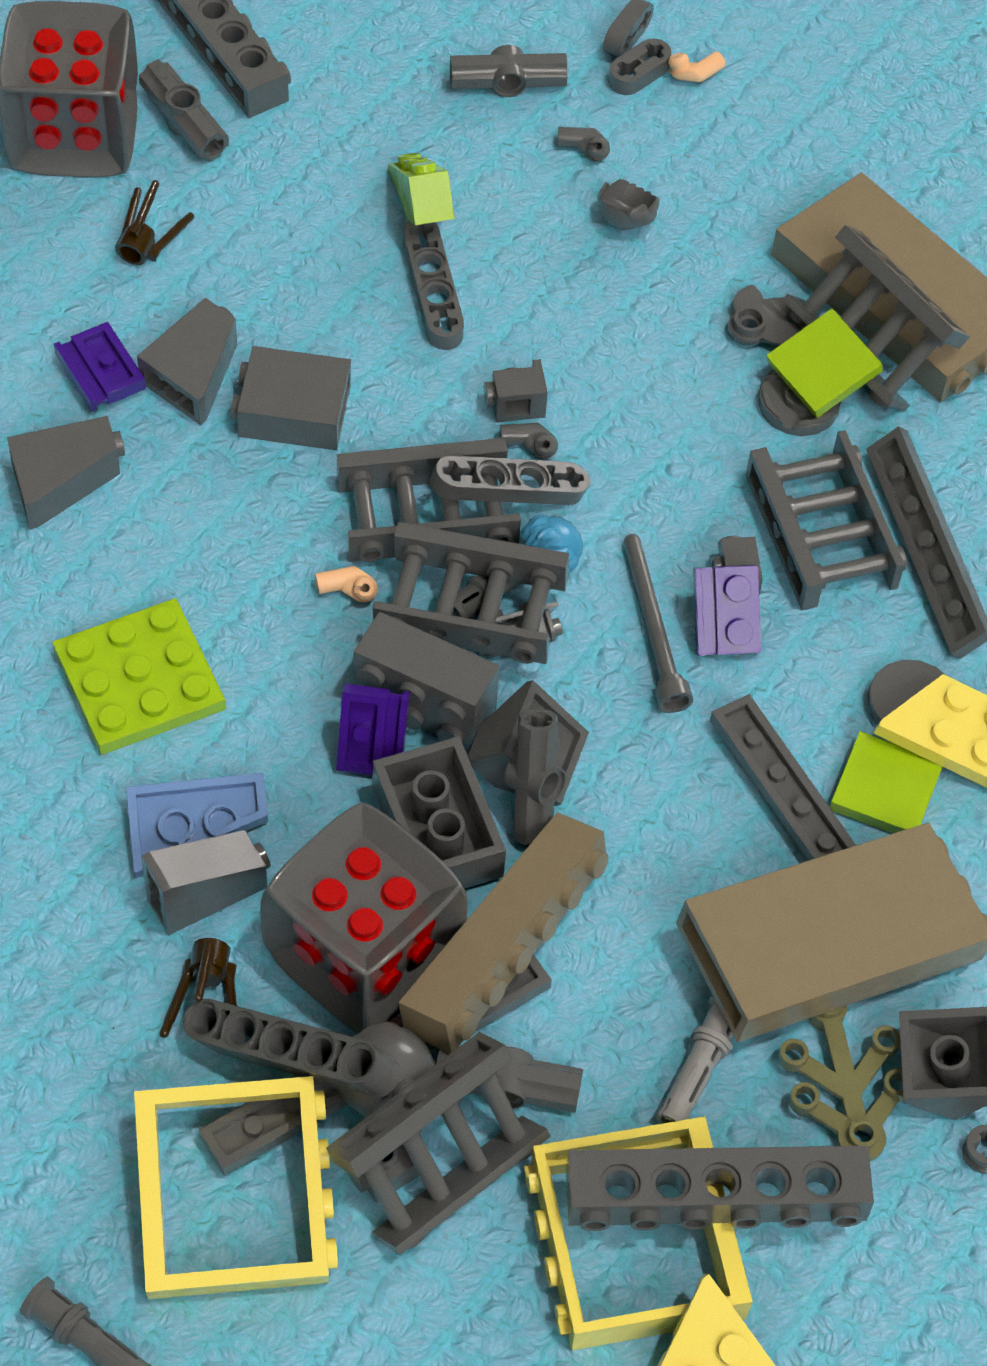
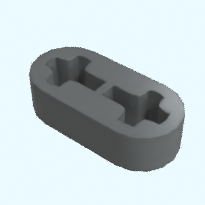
M630 0L609 27L603 42V51L618 58L632 49L647 29L653 15L654 5L645 0Z
M647 39L616 58L610 66L608 80L610 88L618 94L632 95L663 76L670 67L668 63L671 56L670 46L660 39Z

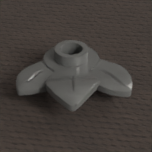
M754 285L746 286L737 292L734 297L733 307L735 313L729 320L728 330L730 335L740 343L753 345L765 342L773 346H780L803 328L791 322L792 319L789 314L793 310L782 300L784 297L763 299L762 294Z

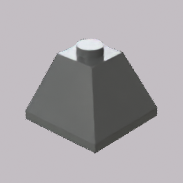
M531 680L523 684L480 725L468 758L471 766L494 787L515 793V790L505 782V772L510 760L517 754L519 714L528 709H547L557 714L559 727L556 765L566 772L567 777L562 794L554 802V806L562 804L589 732L537 683Z

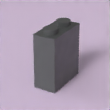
M252 346L249 362L242 361L240 366L239 386L242 387L241 395L234 394L231 405V419L237 420L238 437L338 450L351 388V359Z

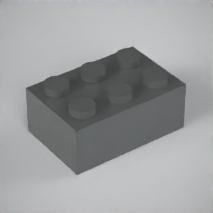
M380 611L354 650V685L390 689V693L402 695L403 691L410 692L407 727L410 729H421L438 737L440 741L460 736L464 749L470 751L480 725L496 711L500 665Z
M460 736L373 761L372 789L381 811L439 857L456 875L464 889L504 876L506 849Z

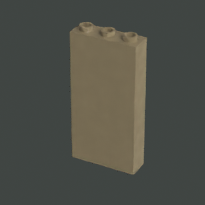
M859 173L776 228L771 255L813 292L844 256L842 251L845 247L835 236L845 225L863 232L970 336L960 349L944 344L942 347L937 346L910 376L940 403L953 393L956 395L962 393L967 389L972 380L981 373L987 374V277L865 174ZM864 265L861 268L856 266L826 303L842 316L870 283L868 278L872 273ZM890 291L888 294L882 293L854 328L870 341L896 311L897 307L895 304L899 299ZM918 318L914 321L910 319L882 352L895 364L899 365L925 335L923 330L926 326Z
M930 823L687 899L676 921V925L737 1043L982 960L987 952V916L981 913L971 896L967 880L962 875H959L949 858L945 842L940 837H937Z

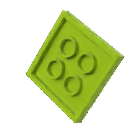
M177 598L52 641L54 653L100 755L226 710V700Z

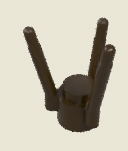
M157 180L152 181L136 219L135 216L142 190L139 187L134 189L121 235L115 245L117 254L123 260L133 265H142L147 258L151 261H156L161 250L194 219L192 212L187 213L155 243L153 229L144 222L159 187V181Z
M202 938L194 942L191 959L185 960L183 975L164 1018L165 1020L160 1030L162 1038L168 1037L192 980L196 983L194 1000L196 1002L202 1001L206 987H216L223 980L226 1003L237 1006L235 990L237 965L229 962L231 950L227 943L215 938Z

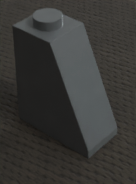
M204 298L137 355L138 369L145 378L146 387L200 426L208 418L236 350V319L225 307H218L207 298Z
M108 416L7 437L11 463L29 529L40 527L120 474L118 457L125 456L124 444L120 431L112 432Z
M245 830L153 850L141 855L147 900L168 936L266 889V869L271 867L263 846L259 842L253 845Z

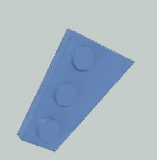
M263 773L126 787L135 879L144 875L141 855L149 851L237 831H247L268 822Z

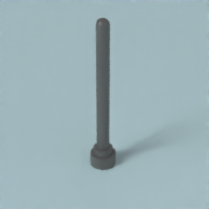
M628 534L624 539V546L660 676L657 682L658 686L655 689L658 706L661 711L666 713L680 712L687 709L693 703L689 682L683 679L680 674H677L641 540L636 534Z

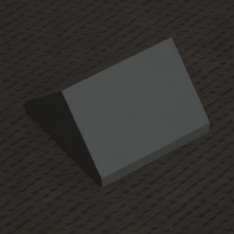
M987 1007L899 1011L904 1104L953 1120L962 1118L987 1106Z

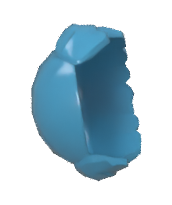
M537 515L532 517L523 526L520 534L525 542L524 545L569 553V573L576 569L579 558L582 555L583 542L581 534L570 521L556 516Z

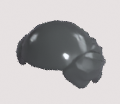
M619 179L611 185L605 182L597 195L602 217L613 227L621 230H632L648 225L656 219L659 198L652 195L650 191H644L642 187H636L634 183L629 184V181Z

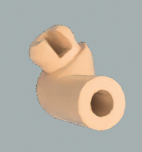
M717 51L699 62H689L688 55L681 52L673 54L668 60L671 67L669 73L673 78L699 83L710 78L726 65L724 57Z
M355 566L315 573L318 594L341 591L356 601L369 602L375 598L378 592L376 581Z

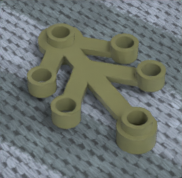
M847 1006L808 1019L815 1028L824 1031L834 1071L810 1057L807 1045L799 1039H788L781 1045L778 1061L785 1070L798 1072L840 1099L845 1115L819 1101L820 1094L818 1089L808 1082H801L793 1087L789 1097L790 1108L798 1115H808L837 1134L838 1146H868L869 1159L872 1161L881 1155L886 1145V1133L882 1127L898 1102L904 1100L903 1090H895L889 1083L892 1080H899L903 1083L902 1069H892L885 1075L882 1083L883 1093L867 1113L865 1112L861 1095L885 1060L897 1053L901 1044L900 1033L892 1026L883 1025L878 1027L873 1033L870 1049L854 1070L842 1024L847 1012ZM878 1038H890L894 1045L891 1047L882 1046ZM795 1050L802 1058L796 1061L791 1060L786 1056L785 1052ZM798 1094H807L813 1102L802 1104L797 1100L796 1096ZM856 1131L865 1132L870 1136L871 1140L861 1142L855 1137L854 1133Z

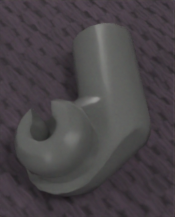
M558 127L557 146L577 147L590 160L601 161L608 156L610 145L595 128Z
M539 423L500 425V438H505L507 445H523L535 456L543 459L551 458L558 449V442L555 436Z

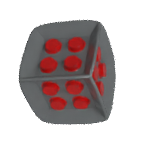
M66 1L25 2L16 4L11 8L5 24L0 55V122L6 155L14 169L37 175L107 177L126 173L132 159L137 122L136 87L138 80L135 33L128 10L108 4Z
M361 802L347 809L326 825L293 855L273 877L261 899L262 937L266 948L274 960L293 981L342 1023L360 1033L369 1026L389 1022L400 1012L398 1002L467 921V895L456 875L430 849L388 815L369 804Z

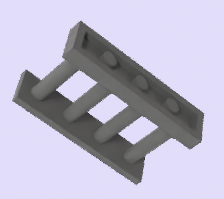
M845 225L835 236L845 247L842 251L844 256L806 301L789 294L782 300L793 310L789 314L791 319L804 329L820 317L817 312L856 266L861 268L864 265L872 273L868 278L870 283L841 316V319L850 329L857 324L882 293L888 294L890 291L899 299L895 304L897 307L896 311L866 344L876 358L910 319L914 321L918 318L926 326L923 330L925 335L886 380L878 374L866 383L872 389L868 395L885 410L892 407L906 411L910 405L897 391L937 346L942 347L944 344L960 349L970 336L863 232Z
M846 430L837 432L831 455L779 466L777 462L773 463L766 447L750 450L745 476L801 611L818 607L821 591L826 587V584L882 571L889 590L898 589L902 573L907 567L906 555L902 546H896L862 469L860 450L857 445L851 444ZM838 470L845 488L793 499L791 495H786L782 485L786 481ZM851 503L859 518L858 522L813 532H807L806 529L801 530L797 521V515ZM867 537L874 553L873 556L822 567L820 563L815 564L811 549Z
M496 438L337 454L339 493L354 492L359 525L358 530L348 531L349 562H375L380 559L395 558L394 534L397 526L376 528L370 491L372 489L396 488L402 523L519 544L520 513L504 515L501 502L484 501L487 517L461 519L458 500L446 499L440 496L444 521L419 523L413 485L430 484V475L439 459L444 456L507 458L506 439ZM489 473L481 474L482 479L486 483L498 486L495 476Z
M398 522L394 534L396 560L403 561L404 564L392 604L374 601L372 608L373 620L380 611L462 649L510 657L520 663L529 664L536 662L547 664L549 634L538 631L549 590L566 591L569 579V553ZM424 565L446 569L435 612L409 608L420 568ZM466 573L489 577L478 620L452 616L462 578ZM509 581L532 585L521 628L495 624L505 585Z
M478 1032L326 1147L334 1164L357 1178L362 1174L365 1175L388 1220L373 1230L372 1234L377 1241L400 1255L405 1250L417 1246L433 1228L516 1163L529 1158L532 1155L533 1146L541 1145L551 1137L547 1128L524 1116L517 1118L496 1077L498 1070L512 1060L505 1044ZM477 1086L480 1087L502 1130L482 1147L479 1146L458 1105L460 1100ZM440 1115L443 1117L464 1158V1161L443 1177L420 1135L422 1129ZM402 1144L426 1187L424 1192L406 1206L403 1205L381 1164L383 1158Z

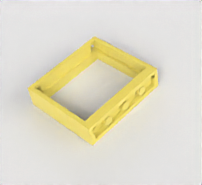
M313 1076L134 1091L145 1291L148 1299L329 1283L328 1269L338 1268L336 1238L326 1239L325 1219L334 1218L332 1188L322 1189L321 1169H330L329 1153L326 1149L328 1147V1139H318L317 1120L326 1119L324 1090L314 1091ZM300 1098L312 1262L167 1275L157 1110Z
M705 1116L533 1146L531 1165L524 1166L525 1181L528 1193H537L540 1210L534 1211L536 1232L539 1241L547 1239L550 1257L544 1258L547 1282L550 1288L556 1286L558 1288L561 1304L555 1305L557 1328L560 1335L568 1334L571 1351L672 1333L681 1315L685 1314L690 1303L584 1322L551 1175L566 1173L568 1150L713 1148ZM711 1184L707 1186L708 1191L714 1196L726 1197L723 1185ZM711 1223L709 1227L704 1228L718 1286L741 1319H747L753 1301L734 1227L731 1223Z

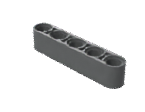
M202 999L200 1002L195 1001L189 1007L184 1017V1030L190 1038L223 1055L301 1077L313 1076V1080L373 1097L388 1095L395 1089L400 1079L401 1070L397 1060L362 1039L213 999ZM372 1063L371 1068L366 1073L368 1066Z

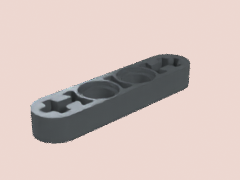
M407 221L403 227V247L427 339L431 345L441 350L456 348L463 340L464 319L439 227L436 222L414 225ZM418 234H423L424 239H427L426 247L421 248ZM425 262H433L440 268L435 272H424L419 269V265ZM432 293H442L448 299L443 303H432L426 297ZM446 317L447 329L450 332H444L442 327H440V318Z
M444 456L439 459L430 475V485L436 494L451 500L573 505L578 503L590 485V478L581 466L572 462ZM481 474H492L499 480L500 486L489 485L482 479ZM528 475L533 477L538 482L539 488L525 485L520 476Z

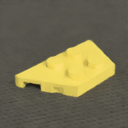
M942 674L884 717L876 726L874 734L987 788L986 694Z
M704 1274L699 1278L695 1286L697 1289L685 1314L681 1315L673 1332V1339L657 1365L775 1366L710 1274Z

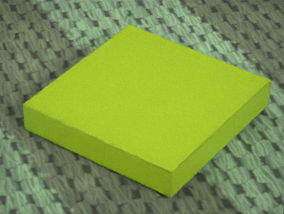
M833 309L827 311L766 355L769 365L816 418L883 371L882 363Z
M859 731L831 801L830 809L836 813L893 834L919 826L927 810L942 766L894 743Z

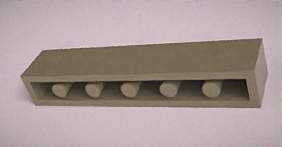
M557 812L398 1002L403 1027L413 1031L424 1042L449 1054L455 1051L463 1040L470 1039L484 1014L490 1007L496 1006L501 1001L505 988L517 974H521L526 970L532 955L543 941L546 942L552 938L560 920L569 909L573 910L577 907L583 892L594 878L598 879L604 873L608 864L604 832Z

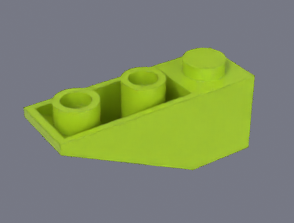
M421 153L402 154L397 156L398 162L388 164L390 175L408 221L414 225L455 219L448 170L436 164L435 161L429 160L428 157H421Z

